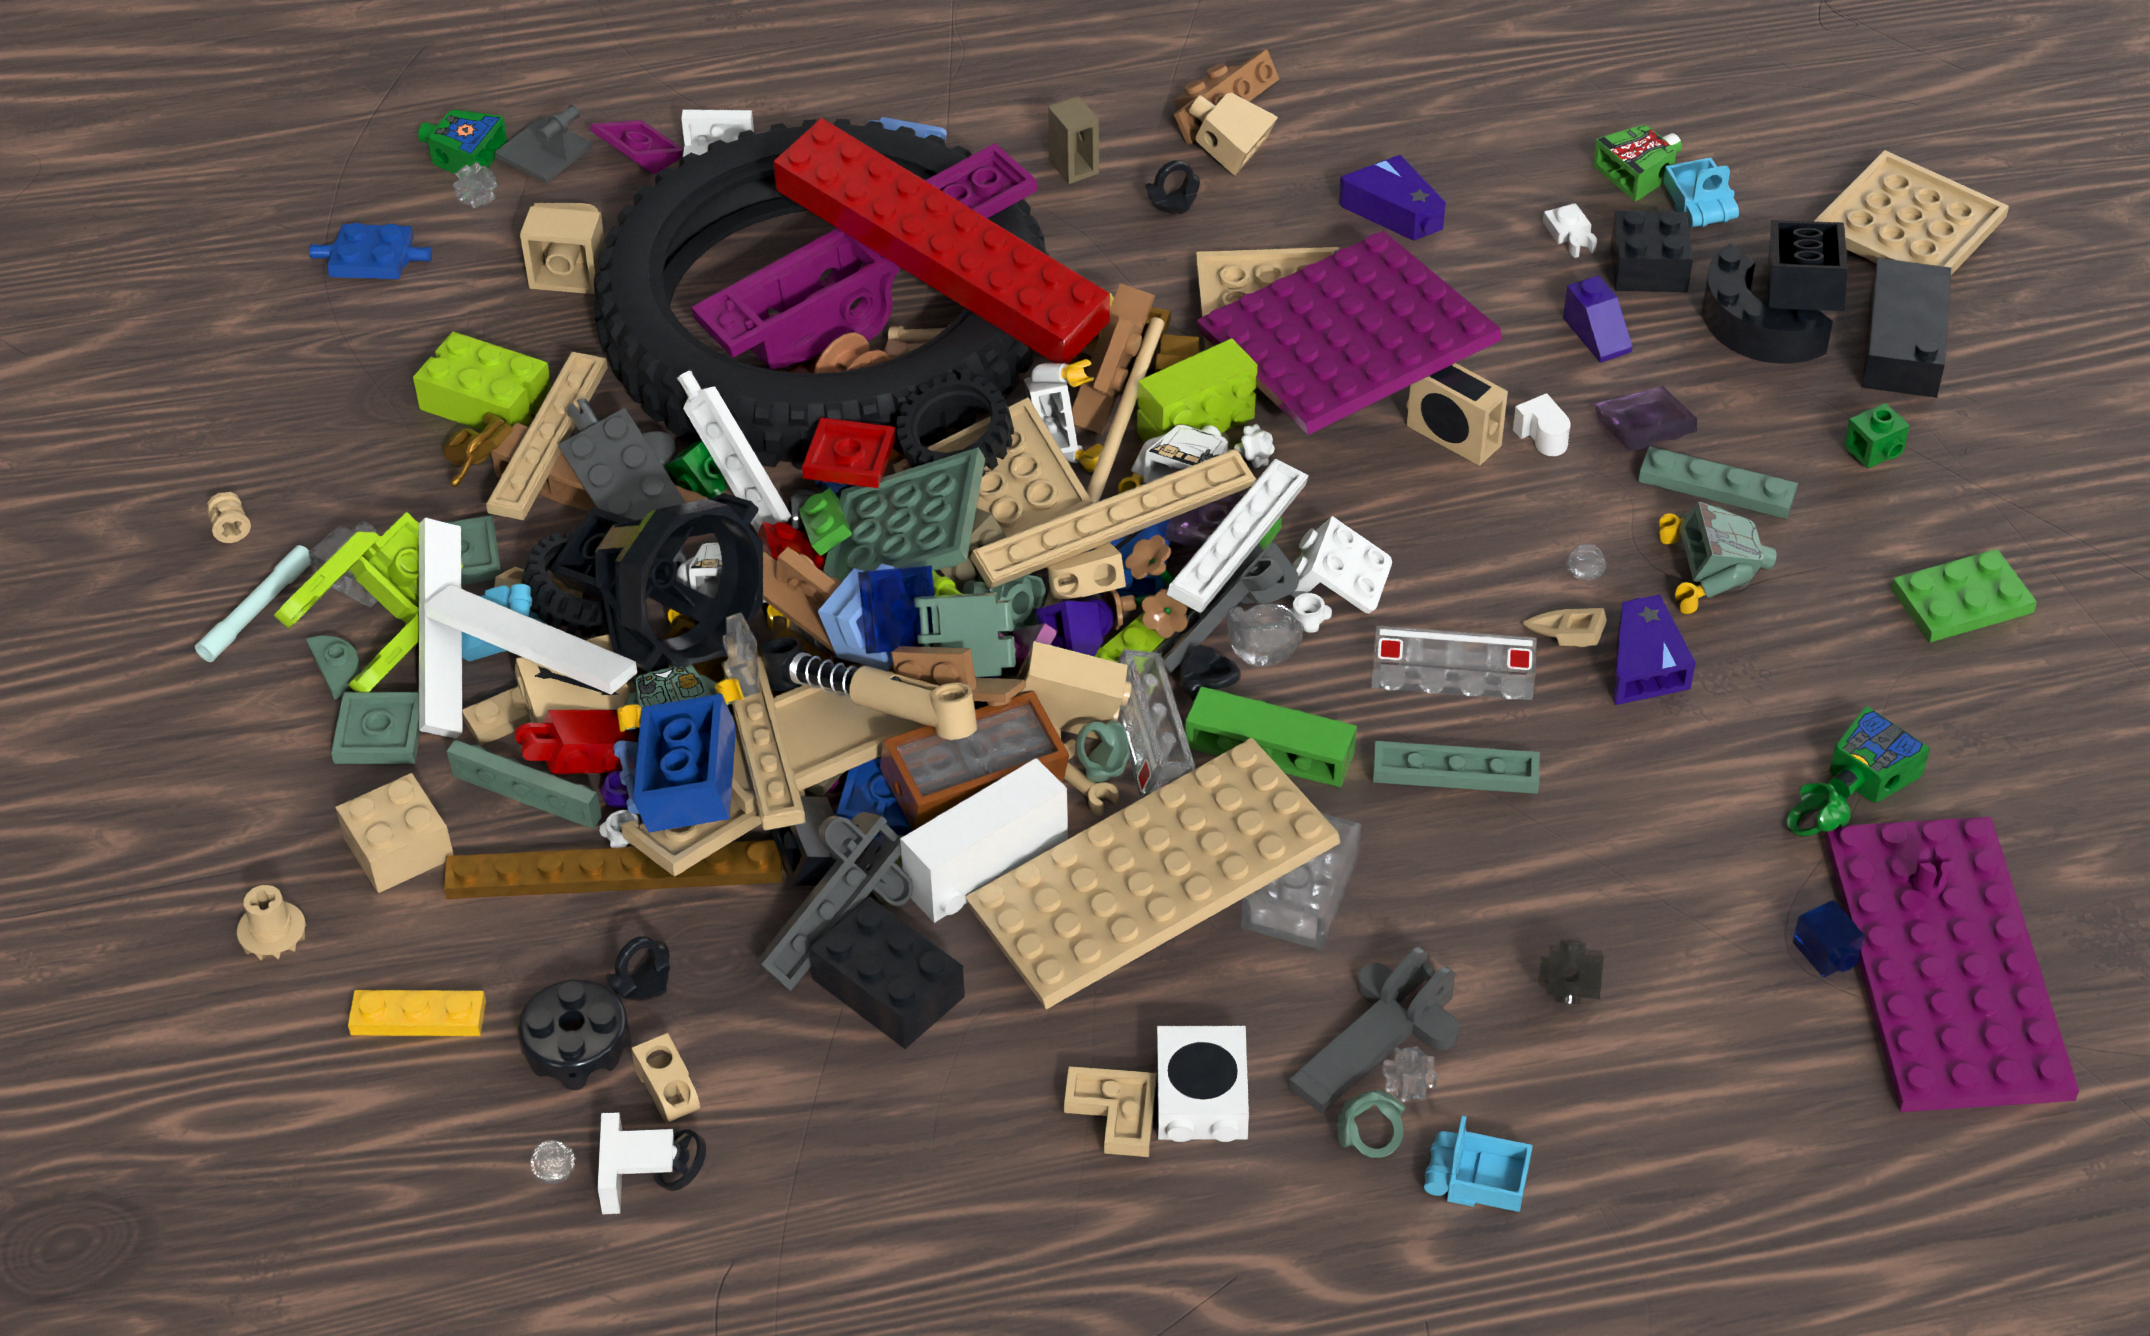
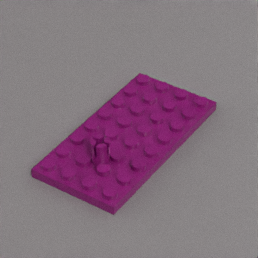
M1992 817L1846 825L1844 828L1838 826L1832 831L1825 832L1826 847L1900 1112L2076 1101L2079 1088Z

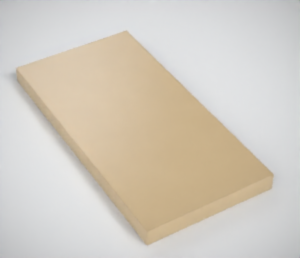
M855 663L850 666H847L846 669H848L851 666H855L857 669H859L860 667L867 665ZM891 667L888 672L895 673V670ZM802 685L773 698L798 791L880 757L885 739L928 726L855 705L846 695L839 696L834 692H825L821 688L814 689L810 685ZM733 714V715H731V716H732L733 721H734V723H735V725H736L735 717H734V714ZM736 725L731 797L745 814L757 810L758 806Z

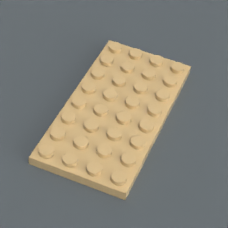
M1250 738L968 894L965 898L970 910L1045 1009H1048L1341 842L1338 831L1253 738Z

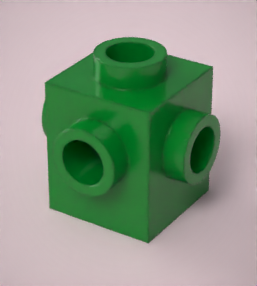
M1884 403L1871 410H1865L1849 419L1844 447L1868 469L1888 459H1895L1904 452L1910 425L1906 423L1902 416L1898 415L1891 407Z
M702 439L690 444L665 465L676 480L677 486L697 492L701 496H706L707 499L720 495L727 488L724 483L726 481Z

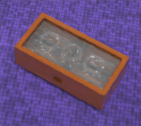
M1034 691L1011 698L1012 701L1005 705H988L976 709L977 730L965 738L943 739L937 735L935 727L928 725L884 740L880 769L913 831L1035 758L1060 782L1064 781L1069 753Z

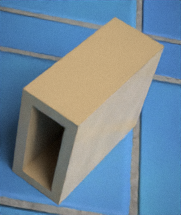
M1034 641L1015 678L1025 679L1026 687L1014 697L1034 691L1054 728L1078 734L1081 728L1089 722L1107 724L1110 720L1117 721L1120 705H1127L1131 693V683L1126 682L1128 665ZM1095 731L1089 732L1086 736L1098 740L1102 739Z

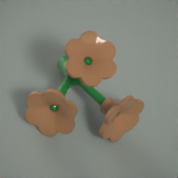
M1155 535L1149 540L1142 539L1138 541L1133 548V553L1127 557L1125 562L1126 567L1131 570L1132 576L1136 579H1142L1147 575H1160L1168 585L1174 580L1166 571V564L1164 563L1171 554V548L1165 544L1164 538L1160 535ZM1116 589L1104 592L1106 603L1113 612L1112 627L1114 631L1120 630L1123 625V612L1136 610V606L1142 605L1145 611L1142 621L1146 628L1155 629L1159 636L1169 638L1175 631L1181 632L1187 627L1188 618L1185 614L1188 606L1168 596L1167 589H1161L1158 593L1134 597L1133 594L1120 597Z

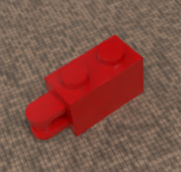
M548 710L543 723H525L519 726L514 733L517 743L523 745L521 753L524 759L528 761H546L551 774L612 773L616 770H623L620 758L614 754L613 745L618 741L637 742L632 730L625 729V731L620 732L617 710Z

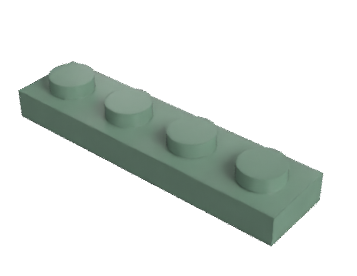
M1649 446L1638 480L1641 483L1788 519L1798 487L1797 482Z
M454 740L447 750L452 775L455 778L594 829L602 818L597 792L584 784L568 782L551 774L549 771L533 769L522 765L516 759L504 758L487 752L481 746L468 745L458 740Z
M1375 741L1373 783L1538 794L1540 752Z

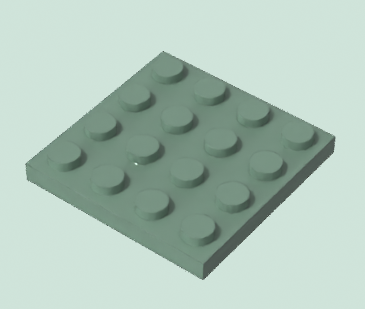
M979 447L882 477L879 488L853 486L842 490L840 503L852 535L828 551L823 573L843 582L854 568L874 573L880 564L893 566L899 580L902 581L908 578L920 577L928 569L935 571L945 567H954L961 562L967 561L985 464V457Z

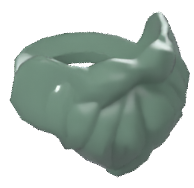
M1110 720L1107 724L1089 722L1078 733L1076 752L1079 761L1086 768L1088 780L1095 783L1106 782L1110 777L1119 776L1125 770L1130 756L1128 736L1125 727L1115 720ZM1095 731L1102 738V742L1087 757L1084 750L1085 738L1089 732Z
M1370 1090L1368 1093H1359L1356 1098H1350L1340 1110L1336 1123L1340 1145L1345 1148L1354 1146L1361 1154L1369 1158H1383L1391 1155L1400 1146L1403 1139L1404 1126L1401 1114L1405 1111V1105L1394 1095L1382 1090ZM1373 1105L1378 1107L1379 1111L1391 1121L1393 1126L1391 1142L1380 1149L1370 1148L1361 1141L1358 1127L1354 1121V1117Z

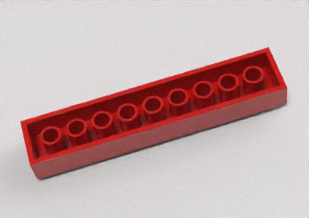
M820 118L774 160L778 192L1054 363H1065L1068 365L1110 322L1109 292L823 118Z

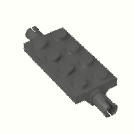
M586 399L577 400L582 414L579 413L574 403L567 407L566 413L580 433L558 444L596 508L633 520L644 519L650 511L686 503L625 407L601 421L598 420ZM683 546L673 559L677 570L682 563L688 560L682 551Z

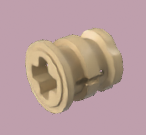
M232 492L217 493L212 496L207 503V511L212 523L213 536L223 543H234L245 538L250 531L251 524L241 506L240 498Z

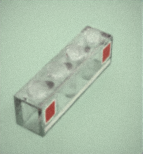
M1376 626L1371 688L1532 700L1536 671L1537 638Z
M1124 649L1117 663L1128 665L1126 682L1131 683V693L1127 705H1120L1118 722L1125 727L1128 736L1129 760L1139 795L1142 799L1196 769L1161 653Z

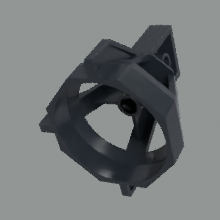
M722 493L711 499L656 509L648 512L644 519L633 520L592 507L549 569L566 587L604 601L613 652L635 661L636 666L644 670H651L657 661L679 668L727 656L738 640L754 645L759 637L749 624L763 604V541L748 527L758 513L759 508L752 501ZM714 533L717 538L722 557V574L715 599L675 580L677 567L673 559L688 537ZM649 597L694 620L698 624L680 636L670 639H657L647 618L645 600Z

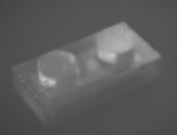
M740 612L726 617L727 634L722 636L728 660L724 661V668L728 679L738 678L744 697L760 692L757 641Z

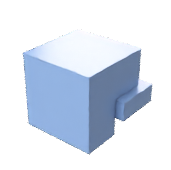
M880 564L874 573L854 568L818 610L838 658L888 671L894 664L892 651L899 646H909L921 631L920 619L915 606L902 602L906 595L893 566Z

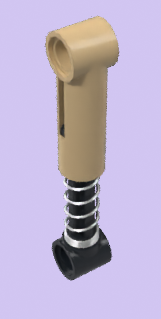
M778 637L762 645L764 667L770 688L773 690L788 691L802 685H810L814 689L821 688L825 692H834L839 696L846 695L855 705L935 727L937 735L943 739L965 738L977 730L972 688L964 683H948L939 686L870 666H863L859 669L855 666L846 669L843 663H838L834 666L833 662L829 659L821 662L819 656L812 657L807 651L802 649L800 639L795 637Z

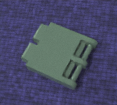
M996 592L914 598L915 607H919L921 633L917 634V641L919 644H922V647H930V643H934V647L971 648L975 677L1001 676L1002 668L1015 667L1014 636L1000 637L999 631L1013 630L1011 600H997ZM927 607H931L933 632H929Z

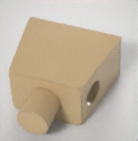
M1227 93L1217 105L1199 95L1189 109L1190 114L1203 122L1195 137L1197 143L1235 176L1267 140L1278 119L1274 114L1233 93Z

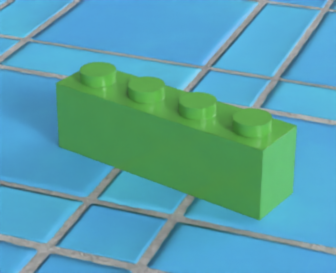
M1201 686L1186 719L1185 748L1219 756L1246 740L1253 738L1284 773L1341 788L1355 754L1357 726L1340 720H1332L1300 710H1293L1261 700H1253Z

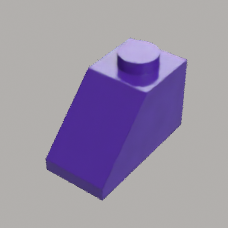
M1597 275L1567 285L1563 319L1596 359L1601 363L1632 352V343L1618 297L1601 277Z
M1063 601L1036 609L1038 624L1046 623L1058 631L1051 646L1095 657L1103 642L1097 602Z

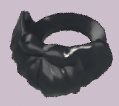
M1173 160L1159 169L1155 176L1154 184L1147 183L1145 187L1152 205L1159 210H1163V212L1182 214L1193 205L1200 186V179L1198 175L1193 173L1192 168L1186 162ZM1176 170L1185 171L1186 176L1181 187L1166 195L1164 182L1167 176Z
M1194 645L1180 667L1181 673L1179 676L1182 687L1191 700L1195 701L1201 686L1210 689L1228 687L1240 680L1241 671L1235 661L1219 656L1211 647Z
M639 936L630 940L617 956L615 974L608 973L606 975V980L613 991L625 999L637 1001L663 995L667 991L670 971V955L666 943L653 940L647 936ZM648 948L646 961L638 968L635 974L629 976L627 967L631 957L638 950Z

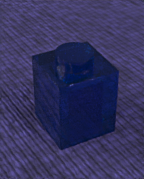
M1832 900L1798 917L1793 943L1819 974L1825 978L1838 971L1846 972L1858 963L1865 935L1841 907Z

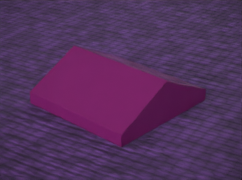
M642 120L596 123L590 126L591 132L653 174H657L683 157L684 149Z

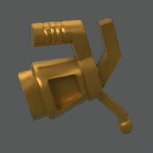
M488 413L484 416L483 424L486 428L481 433L472 429H462L455 433L443 447L445 458L456 466H462L460 472L450 481L452 487L455 488L461 484L471 464L484 462L491 454V451L498 448L513 432L511 426L495 414Z

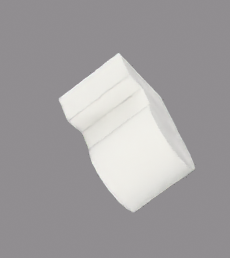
M1546 393L1515 406L1513 431L1521 439L1531 436L1535 441V447L1540 453L1547 456H1558L1563 454L1568 448L1570 420Z

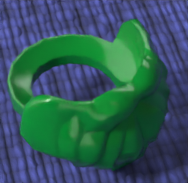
M1829 783L1803 784L1800 788L1802 802L1792 809L1786 820L1788 829L1794 835L1800 837L1812 836L1821 831H1832L1839 825L1844 828L1849 823L1851 809L1847 804V800L1837 793L1833 785ZM1823 807L1817 815L1816 826L1806 829L1798 827L1799 820L1806 813Z

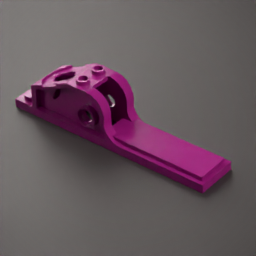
M996 143L925 180L986 218L1038 191L1037 180ZM836 228L692 306L693 318L732 358L750 349L770 370L790 367L791 363L814 360L819 352L826 349L834 340L844 334L855 332L863 335L867 341L874 338L884 328L891 315L893 307L892 283L901 267ZM832 268L830 274L825 279L820 280L822 273ZM862 297L858 306L849 310L851 304L856 299ZM768 309H775L779 311L780 314L776 313L773 316H770L768 313Z

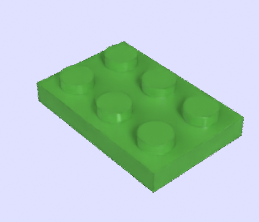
M1998 549L1895 577L1891 586V590L1929 643L2034 613L2037 601Z

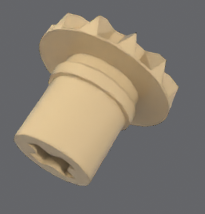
M261 885L251 889L246 894L243 904L246 913L239 921L237 927L238 941L245 953H254L260 960L267 955H273L279 960L281 952L286 950L295 952L296 943L305 940V927L307 925L301 910L291 903L284 902L280 890L274 886Z

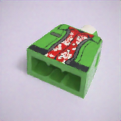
M1640 125L1596 139L1593 167L1636 202L1663 184L1665 167L1675 164L1676 154L1682 150V143L1680 138L1674 133L1661 137L1649 126Z

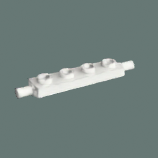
M687 371L680 375L677 380L688 396L683 409L736 497L752 501L759 508L758 513L751 522L757 534L763 521L771 524L778 522L787 524L788 519L792 515L716 387L701 389L692 371Z

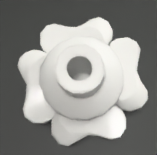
M1254 424L1252 427L1245 426L1244 436L1241 439L1242 442L1235 444L1234 449L1239 450L1242 458L1246 457L1248 461H1252L1254 468H1259L1261 465L1267 466L1269 464L1268 457L1274 453L1275 449L1272 444V435L1261 430L1258 424Z

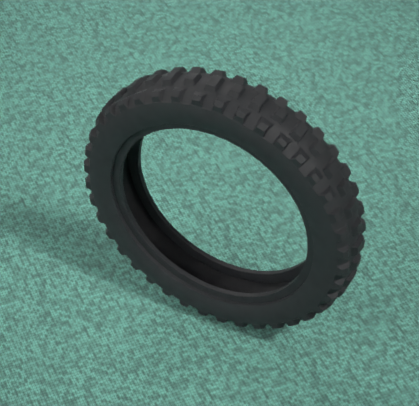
M816 119L804 120L802 126L787 128L783 123L773 124L770 127V131L755 134L752 130L740 132L738 139L725 143L722 140H717L708 145V152L701 155L691 152L681 158L677 169L665 168L655 176L656 185L654 187L644 185L634 195V205H626L617 216L619 226H612L605 237L606 248L600 253L598 261L600 272L595 274L594 277L596 301H594V314L602 351L607 352L608 361L613 368V372L616 378L624 384L627 394L634 402L638 404L644 403V412L656 422L667 420L668 430L680 438L693 435L694 442L701 440V437L683 409L688 396L677 380L683 373L692 371L701 389L716 387L762 466L775 467L780 461L794 462L796 469L802 470L821 417L892 426L898 429L896 422L897 417L901 416L900 409L902 405H909L907 398L912 392L920 395L918 387L924 383L931 388L934 386L932 381L934 378L940 376L943 383L947 382V374L955 373L958 380H960L962 373L971 374L973 380L978 375L983 377L986 383L992 382L1001 393L1010 394L1020 383L1019 373L1027 372L1034 361L1033 349L967 308H964L960 315L932 340L900 357L861 369L818 374L773 371L736 361L703 344L679 322L670 308L675 290L684 274L707 250L733 233L753 224L778 216L809 211L777 191L774 160L817 122ZM836 119L833 124L923 180H927L971 156V153L961 146L949 149L942 138L932 134L926 138H921L915 135V131L912 128L900 126L894 131L884 129L881 122L869 121L865 126L851 125L849 119ZM1024 198L987 218L1049 256V253L1046 252L1042 230L1037 220L1030 215L1031 207ZM968 405L947 408L933 416L923 427L920 443L926 441L934 445L946 439L947 431L952 428L962 431L972 426L976 422V413L978 411L986 414L988 412L980 407ZM896 430V440L893 449L904 454Z

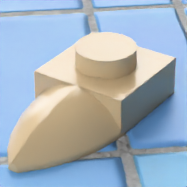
M1604 608L1564 609L1534 616L1524 621L1523 625L1535 633L1557 638L1559 646L1586 647L1598 644L1607 618Z

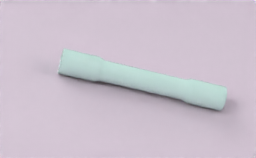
M297 545L275 566L273 572L223 621L217 623L195 645V650L199 656L208 662H213L236 639L237 634L314 562L311 552L301 545Z

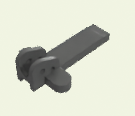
M1270 543L1265 550L1257 544L1203 612L1200 613L1192 609L1186 615L1188 618L1187 627L1183 631H1175L1171 637L1165 638L1142 663L1150 673H1171L1179 663L1184 662L1191 651V647L1200 645L1238 603L1252 604L1256 602L1258 604H1267L1292 594L1297 589L1299 583L1296 569L1276 543Z
M861 812L851 820L839 816H830L821 823L818 831L819 840L831 853V857L836 862L756 961L785 990L792 991L811 967L809 948L859 907L870 892L875 894L882 902L894 906L903 905L911 898L913 893L912 880L894 863L901 855L900 838L902 837L898 836L886 824L887 820L883 816ZM880 832L882 835H880L878 838H876V839L870 844V846L868 847L867 851L865 852V854H864V856H863L861 862H860L859 865L857 866V865L854 863V862L856 861V859L860 856V854L864 851V849L869 845V843L873 840V838L877 835V833Z
M1416 947L1410 951L1394 971L1380 963H1370L1362 967L1358 976V991L1373 1006L1302 1066L1289 1079V1089L1322 1114L1412 1034L1432 1049L1443 1051L1452 1048L1458 1039L1459 1024L1456 1018L1442 1007L1452 1000L1455 972L1447 966H1443L1438 971H1435L1430 965L1428 952L1422 947ZM1425 980L1428 981L1412 1000L1408 1010L1399 1004Z

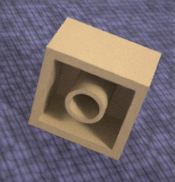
M530 206L520 233L529 289L595 294L594 277L595 274L600 272L598 261L600 253L606 248L601 212Z
M412 773L336 806L344 840L377 893L446 863L447 856H454L446 824Z

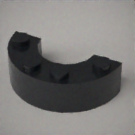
M1731 243L1715 255L1708 269L1702 313L1706 326L1719 342L1742 356L1768 363H1800L1827 354L1833 320L1819 310L1769 308V303L1758 299L1750 292L1755 261Z

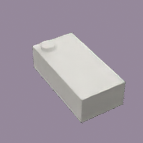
M1035 758L900 838L902 868L913 883L911 899L935 923L946 915L958 912L967 903L965 896L1068 840L1067 788Z

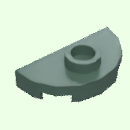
M321 635L307 638L308 649L333 699L335 700L343 696V692H349L351 688L348 684L361 672L357 651L349 642L335 636Z

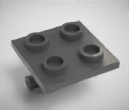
M571 104L560 114L554 113L548 120L542 117L538 118L495 151L494 154L495 158L544 183H548L593 147L591 141L568 131V125L580 117L578 108Z

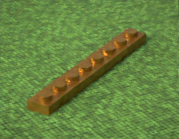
M774 840L731 842L675 877L636 847L447 856L444 891L446 899L783 883V860Z

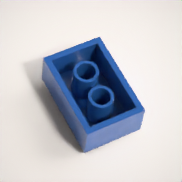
M722 694L642 707L633 801L648 833L730 819L736 725Z

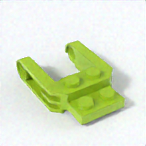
M408 512L382 536H379L376 532L357 531L273 615L287 629H290L346 572H352L358 583L396 618L403 620L406 624L348 684L355 692H370L419 641V523Z

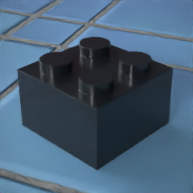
M1615 211L1611 237L1615 291L1688 292L1693 257L1687 212Z

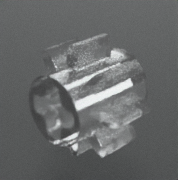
M476 162L470 167L465 165L456 172L459 180L453 184V187H455L456 196L464 204L472 205L475 209L481 204L487 205L496 198L491 191L496 189L498 184L494 173L489 168L480 166Z
M1418 1046L1403 1049L1395 1048L1394 1060H1384L1382 1075L1386 1077V1092L1393 1091L1401 1098L1402 1102L1418 1098L1425 1100L1426 1088H1435L1437 1085L1438 1072L1433 1070L1435 1057H1427Z

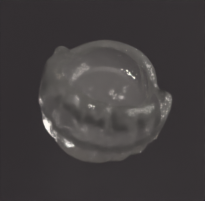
M1272 603L1260 604L1246 611L1241 607L1233 608L1232 606L1227 611V632L1234 652L1249 665L1255 667L1277 665L1287 660L1297 650L1302 641V623L1296 620L1293 612L1283 605Z

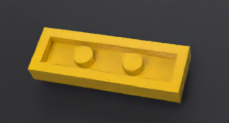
M355 990L348 1022L351 1035L481 1036L486 1005L484 991Z

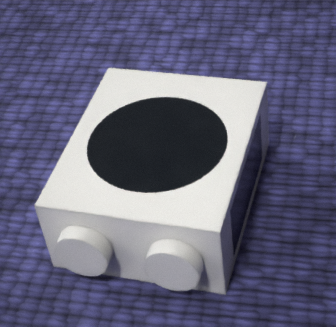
M1157 1026L1158 1140L1185 1142L1191 1139H1216L1222 1142H1229L1235 1139H1248L1249 1106L1246 1026Z

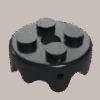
M573 979L545 987L527 1002L519 1017L517 1030L521 1052L526 1057L532 1071L539 1077H553L570 1090L582 1089L586 1085L588 1076L595 1070L607 1069L612 1071L615 1069L624 1048L631 1045L626 1009L622 1001L611 989L597 982ZM571 1021H579L584 1024L577 1031L562 1030V1027Z

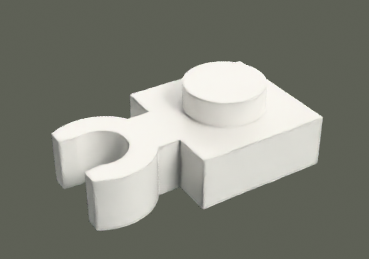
M1576 203L1544 212L1543 224L1558 244L1569 243L1568 251L1573 257H1579L1580 246L1587 247L1591 253L1596 252L1597 238L1591 233V223Z

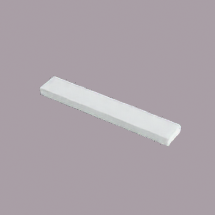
M1274 459L1171 582L1167 595L1202 613L1305 487L1308 475L1278 459Z
M424 518L419 523V731L457 739L462 734V631L425 616L424 604L450 584L461 589V527Z
M451 584L424 604L425 616L608 694H613L637 674L636 662Z

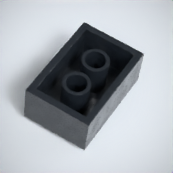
M870 897L809 948L812 979L904 1049L910 1046L965 997L963 965Z

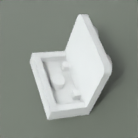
M683 110L681 118L685 144L683 157L691 152L697 155L708 152V145L717 140L729 143L737 140L740 132L748 130L754 132L752 110Z
M1333 516L1316 531L1310 529L1299 544V548L1302 549L1301 555L1293 563V567L1299 576V583L1297 589L1290 595L1296 598L1301 594L1308 593L1321 582L1363 612L1369 614L1377 608L1392 565L1391 557Z

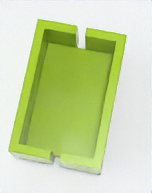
M454 331L435 351L436 358L431 356L413 376L420 410L482 431L486 428L483 424V418L488 413L495 414L508 423L511 428L516 423L528 426L532 421L531 414L536 416L552 387L548 362Z
M1231 338L1139 380L1138 406L1141 409L1137 410V435L1146 442L1149 439L1167 434L1177 425H1186L1199 430L1204 426L1210 425L1217 428L1220 433H1224L1236 426L1244 425L1249 420L1255 418L1256 394L1253 390L1256 389L1257 363Z

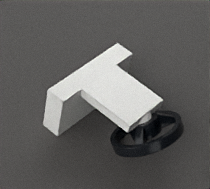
M601 1113L598 1194L602 1214H620L622 1174L653 1173L655 1182L669 1191H676L687 1186L697 1176L706 1156L704 1139L689 1129L673 1133V1129L622 1131L620 1113ZM693 1137L696 1140L697 1151L691 1167L688 1168L686 1164L690 1154L687 1147ZM680 1171L683 1174L680 1179L671 1183H665L662 1177V1172Z

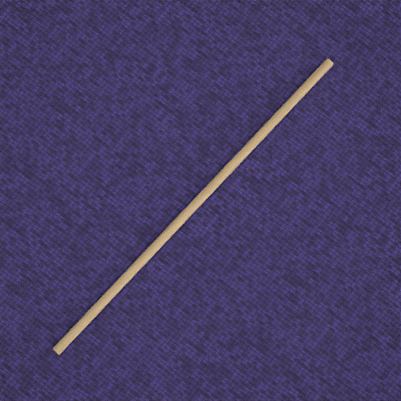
M1151 318L1087 488L1086 492L1093 504L1099 502L1138 398V381L1145 378L1162 333L1164 321L1160 318ZM1049 590L1043 607L1060 603L1063 599L1053 598Z

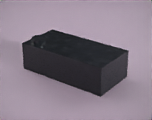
M1771 220L1768 255L1769 308L1844 311L1848 272L1844 223Z
M1877 259L1870 294L1862 388L1937 398L1945 367L1951 267Z

